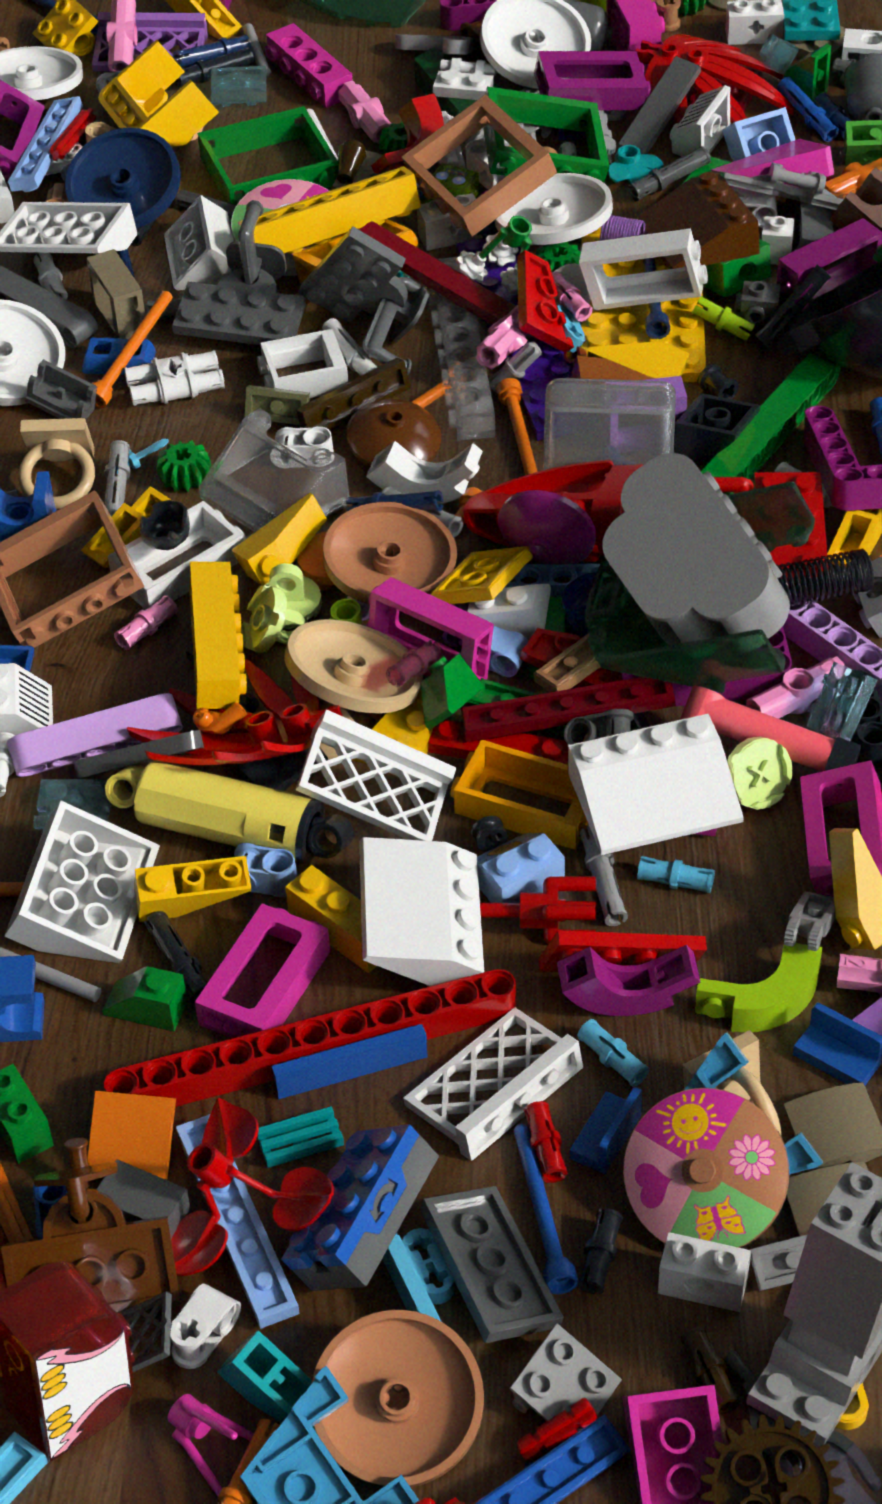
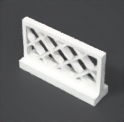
M326 709L313 727L310 736L312 741L296 791L407 840L432 841L448 784L454 778L456 767ZM320 743L333 747L338 757L326 761L319 749ZM357 758L366 762L371 771L358 775L351 760ZM342 763L350 779L338 783L330 767ZM321 770L329 786L320 788L308 783L310 774ZM389 772L398 776L403 786L391 790L383 774ZM375 777L383 793L370 797L363 781ZM354 785L362 801L354 803L347 800L341 789ZM422 787L436 793L434 801L424 804L416 788ZM407 792L415 808L403 812L395 796ZM387 800L395 815L385 817L379 814L374 803ZM419 814L426 826L425 832L422 833L413 829L407 818Z
M513 1008L403 1097L404 1104L458 1143L460 1153L472 1161L525 1117L524 1109H527V1105L536 1101H544L583 1068L579 1041L569 1034L561 1038L517 1008ZM516 1023L526 1029V1035L505 1037V1032ZM548 1044L551 1046L544 1054L532 1055V1045ZM526 1046V1055L504 1057V1048ZM499 1048L498 1058L477 1059V1055L484 1049ZM526 1066V1069L516 1077L504 1078V1068ZM498 1069V1078L476 1080L477 1070ZM471 1071L470 1081L449 1082V1077L454 1073ZM498 1089V1092L488 1100L476 1101V1091ZM470 1092V1102L448 1103L449 1093ZM442 1094V1104L425 1105L421 1102L427 1095ZM469 1113V1116L457 1126L448 1122V1114Z

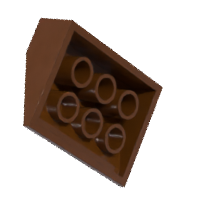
M705 172L699 177L690 178L636 217V220H643L645 222V235L691 228L694 241L698 240L700 244L701 257L699 260L701 265L707 266L760 254L758 220L719 172ZM683 254L661 256L670 269L686 267Z

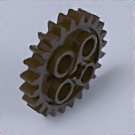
M760 1415L757 1420L756 1429H753L751 1424L744 1419L740 1422L742 1432L740 1436L734 1430L728 1428L725 1431V1435L729 1445L727 1446L715 1441L712 1447L719 1455V1458L706 1457L703 1461L707 1467L713 1470L712 1474L699 1477V1482L710 1486V1491L700 1495L699 1501L711 1502L712 1504H772L770 1495L762 1494L761 1487L768 1483V1474L762 1454L764 1449H768L771 1454L772 1482L775 1486H781L783 1490L782 1493L776 1496V1504H787L791 1498H799L805 1504L845 1503V1498L834 1494L833 1489L844 1484L845 1479L832 1477L830 1472L840 1462L839 1460L826 1462L823 1457L828 1452L830 1445L824 1444L816 1448L813 1442L817 1431L813 1430L803 1437L800 1435L801 1421L799 1420L789 1430L785 1429L782 1415L776 1418L773 1427H769L765 1416ZM783 1453H793L800 1459L802 1466L798 1476H788L781 1470L779 1459ZM744 1457L754 1461L758 1469V1474L754 1481H744L737 1476L735 1471L737 1459Z

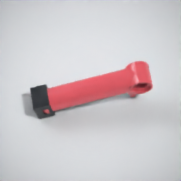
M700 686L692 687L680 720L709 714L718 734L739 742H743L747 738L759 736L774 740L787 750L791 761L820 772L856 764L861 751V745L840 737H837L835 740L725 699L722 695Z

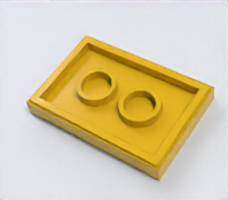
M527 546L471 552L430 595L449 604L493 600L533 558L532 553Z

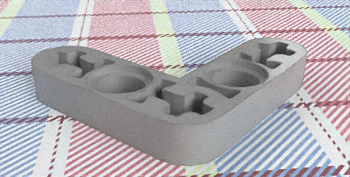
M395 35V49L430 50L435 47L442 51L443 54L457 55L473 52V37Z

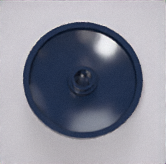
M141 128L111 130L89 141L74 156L66 173V195L69 202L130 203L137 229L157 219L171 205L180 186V165L170 144L158 134Z

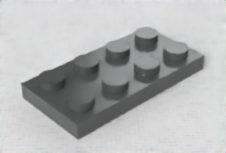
M496 1186L423 1200L420 1211L485 1343L551 1330L557 1323L561 1325L564 1317Z

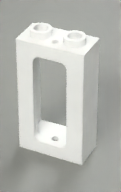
M691 228L583 243L579 264L594 310L701 297L703 284H706L708 281L706 266L701 265L699 260L701 257L700 244L698 240L694 241ZM683 254L686 267L615 277L607 276L602 264Z
M202 501L187 510L190 520L189 535L176 548L168 551L152 549L142 541L141 537L125 545L145 586L130 596L146 610L163 596H168V598L174 601L189 592L190 561L230 562L231 567L239 562L232 549L246 539L242 530L238 526H233L219 510H214L205 501ZM202 541H209L214 545L154 581L146 574ZM116 552L108 555L111 573L122 565Z

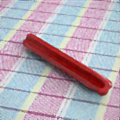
M92 108L82 109L51 146L49 153L53 155L52 160H63L85 134L86 126L96 120L97 116L93 114Z

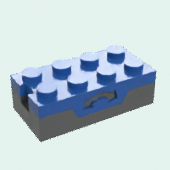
M410 1124L356 1131L346 1142V1149L340 1160L327 1175L334 1186V1195L331 1197L330 1204L311 1225L293 1233L289 1240V1247L281 1260L312 1291L366 1287L439 1155Z

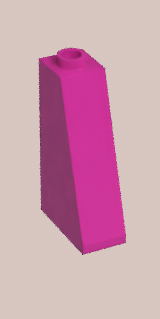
M797 139L711 169V172L715 173L722 171L753 177L768 174L773 162L782 164L783 168L787 171L800 174L812 171L824 174L826 177L834 175L830 146L803 139Z

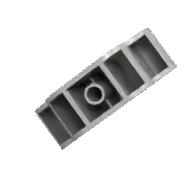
M667 453L651 459L634 471L626 480L621 492V504L625 512L617 517L605 532L602 545L605 558L668 646L676 650L692 651L702 648L715 640L719 645L729 650L743 651L754 648L777 633L787 620L790 610L789 598L778 580L783 574L772 560V556L764 544L754 536L755 533L746 520L737 513V509L729 497L719 489L720 486L711 473L707 471L702 474L695 463L685 455Z

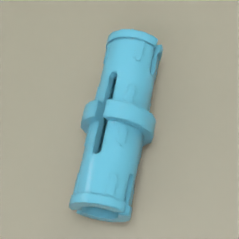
M641 856L637 879L667 884L669 888L676 890L678 887L706 893H711L715 870L685 865L682 860L675 859L674 862L646 856Z
M594 1019L588 1020L582 1025L577 1034L578 1039L599 1055V1061L605 1067L615 1069L632 1087L643 1082L649 1073V1067L627 1050V1044L621 1038H613Z

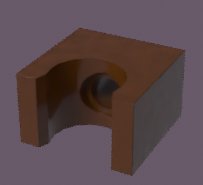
M876 167L870 172L855 194L850 192L843 199L829 219L840 229L864 218L882 232V172Z

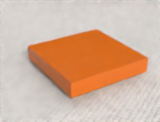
M95 1091L88 1151L89 1166L112 1163L118 1159L160 1178L168 1179L176 1098Z

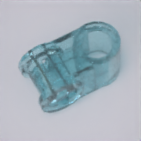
M771 33L762 46L760 56L766 66L784 75L799 49Z

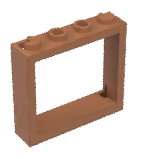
M486 94L402 156L407 169L414 173L416 183L419 184V188L428 200L433 198L440 212L443 215L448 213L456 228L458 229L462 226L472 237L557 174L549 152ZM489 124L527 162L468 206L464 207L427 169Z
M95 490L0 542V605L12 633L22 646H32L35 648L145 587L108 509ZM95 505L96 509H94L93 511L89 512L87 510L88 508ZM103 525L122 566L23 620L6 577L96 527Z

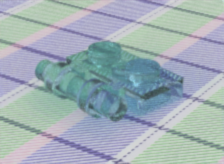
M266 66L211 68L212 105L222 104L223 107H231V104L247 103V106H255L256 103L267 102Z
M833 662L829 674L825 673L821 683L824 685L816 703L812 702L808 712L811 715L806 727L835 740L837 737L851 741L877 679Z
M41 779L37 801L38 815L34 816V829H44L46 822L60 801L108 822L107 816H110L111 802L105 794V785L108 779Z

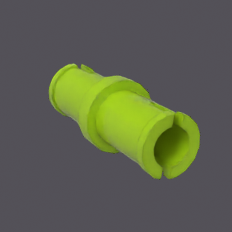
M703 296L699 298L697 304L708 310L706 311L696 305L692 314H696L715 324V328L719 331L724 329L743 339V341H747L750 334L739 327L751 332L755 326L754 323L732 313V309L727 306L724 309Z

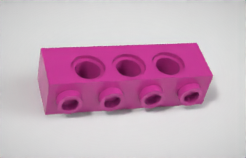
M294 23L266 34V55L271 62H274L282 69L284 74L289 75L299 87L306 90L314 100H317L325 108L341 102L338 91L345 82L352 81V73Z

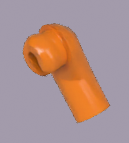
M237 701L223 713L200 708L193 715V723L204 733L223 735L247 715V712Z

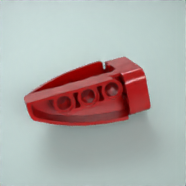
M611 460L591 461L554 467L518 477L471 497L462 509L465 523L473 533L510 547L502 537L498 527V515L503 503L512 495L523 491L541 490L552 492L573 501L591 518L596 529V542L590 555L583 561L596 562L600 555L605 556L602 545L606 530L617 517L625 512L621 504L622 488L629 476L643 464L614 465Z

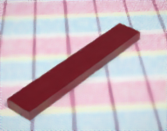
M373 221L359 229L406 258L403 267L400 269L402 272L492 325L508 315L516 306Z
M667 672L462 707L461 714L466 742L563 726L567 725L573 718L603 713L610 709H626L634 714L675 707L676 700L670 673Z

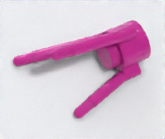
M185 1394L173 1404L168 1414V1422L176 1427L172 1437L184 1447L218 1497L222 1487L190 1439L193 1437L196 1439L203 1438L211 1428L231 1440H235L240 1436L251 1441L254 1433L215 1412L207 1404L200 1403L191 1394Z

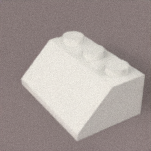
M200 195L164 233L173 287L178 291L185 290L188 281L217 285L224 275L232 271L227 264L226 257L227 246L234 241L228 212Z

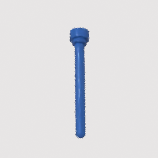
M519 1124L514 1128V1136L547 1257L542 1275L551 1294H565L575 1289L578 1285L576 1269L573 1263L569 1262L566 1257H563L535 1149L530 1146V1130L525 1124Z

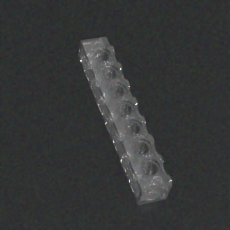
M457 257L438 259L457 271ZM425 285L427 290H431L428 291L429 309H435L431 310L432 328H438L434 329L436 348L441 347V349H437L439 368L445 367V369H441L442 387H449V389H444L446 408L452 407V409L448 410L449 428L456 429L457 441L495 437V413L486 366H481L475 358L477 355L476 347L481 343L476 315Z

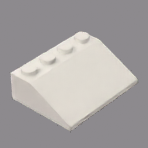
M22 202L0 231V252L102 253L112 249L116 251L125 250L137 236L130 203Z
M709 714L568 745V775L601 855L743 822L742 810L721 739Z
M60 801L46 822L5 937L40 952L120 963L138 913L134 891L135 869L153 867L160 845Z
M363 837L359 841L363 961L429 986L483 973L484 959L477 854L447 842Z

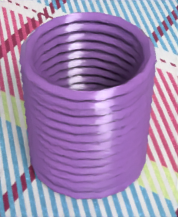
M611 215L605 224L601 226L600 241L645 235V222L643 220Z

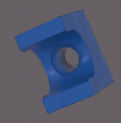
M49 471L37 472L34 491L30 496L14 497L6 494L0 488V542L56 512Z
M34 955L0 957V1042L42 1040L45 1000L43 993L34 992L36 968Z

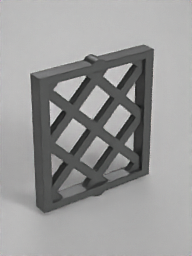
M167 1291L109 1317L107 1344L117 1338L118 1326L124 1328L125 1339L129 1333L134 1336V1339L126 1349L127 1360L132 1361L128 1364L129 1374L170 1356L172 1294ZM153 1308L150 1314L146 1312L147 1310ZM162 1308V1320L158 1321L155 1317ZM142 1315L146 1320L137 1332L133 1329V1326ZM131 1318L130 1321L128 1322V1324H126V1323L123 1322V1321H125V1320ZM153 1323L157 1328L148 1340L143 1335L150 1324ZM161 1334V1346L159 1348L154 1343ZM139 1341H141L145 1346L136 1358L132 1355V1352ZM150 1349H152L153 1351H155V1352H153V1353L147 1355L148 1352L150 1351Z

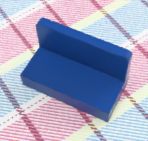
M817 1002L811 1011L809 1027L794 1045L793 1055L845 1084L863 1082L866 1085L881 1065L882 1036Z
M634 1087L627 1099L606 1091L572 1145L570 1159L606 1175L641 1117L642 1090Z

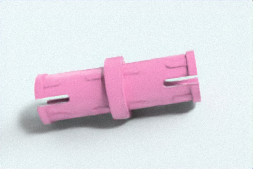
M552 272L558 292L556 296L557 302L565 306L578 321L588 319L592 314L593 308L581 297L580 290L575 285L570 284L560 272ZM566 292L572 297V300L565 295Z
M163 596L150 608L137 612L130 623L114 633L116 642L121 648L124 647L125 650H129L148 634L152 636L163 622L177 614V605L168 596Z

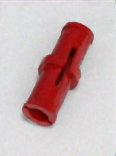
M536 1101L527 1105V1109H524L532 1136L529 1142L531 1148L535 1149L539 1160L543 1181L546 1183H556L565 1179V1175H568L560 1151L562 1140L560 1133L555 1130L549 1104L544 1101Z

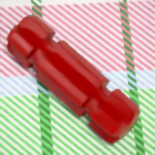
M582 1398L571 1405L569 1412L563 1410L537 1427V1433L532 1434L529 1432L520 1438L517 1442V1448L527 1462H533L543 1455L544 1449L550 1451L576 1434L578 1427L582 1426L585 1428L596 1421L597 1413L590 1401Z

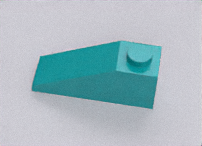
M259 1330L244 1339L217 1371L248 1402L281 1424L291 1412L292 1407L300 1396H303L312 1383V1380Z

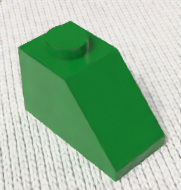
M825 44L802 57L792 66H789L784 73L783 78H792L812 102H817L815 98L819 94H827L831 45Z
M460 653L449 661L445 656L437 660L427 668L431 674L420 682L424 723L428 730L454 714L484 688V685Z
M146 966L117 980L102 1010L103 1015L174 1032L188 1003L183 974Z

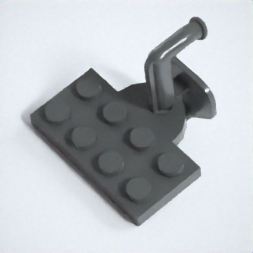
M252 200L248 202L238 233L239 241H233L227 246V264L232 271L224 275L217 285L187 282L172 324L174 334L261 345L260 343L297 335L306 307L305 296L277 293L275 281L285 275L287 270L284 253L279 248L273 245L255 243L254 229L258 217L264 212L263 205L259 201Z
M354 226L301 283L298 293L305 296L310 302L318 304L333 313L337 318L343 319L348 323L361 310L373 314L374 316L362 346L367 355L382 364L399 358L382 348L393 319L398 320L391 340L397 343L417 323L429 298V292L425 286L411 278H398L396 276L403 267L406 258ZM408 293L413 295L410 303L407 302ZM407 358L404 362L409 374L412 362L411 359Z

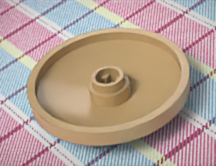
M317 620L305 623L291 633L284 653L285 664L289 672L306 690L331 704L358 712L389 713L404 709L416 699L421 687L420 682L423 680L422 669L418 661L402 644L378 630L348 621Z

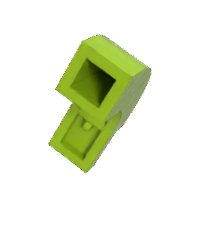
M795 943L793 947L783 945L779 967L769 978L758 983L736 984L700 978L701 983L697 985L695 1013L704 1014L712 1018L723 1017L732 1019V1032L765 1031L789 1022L807 1007L814 996L820 971L822 947H819L817 951L808 950V945Z

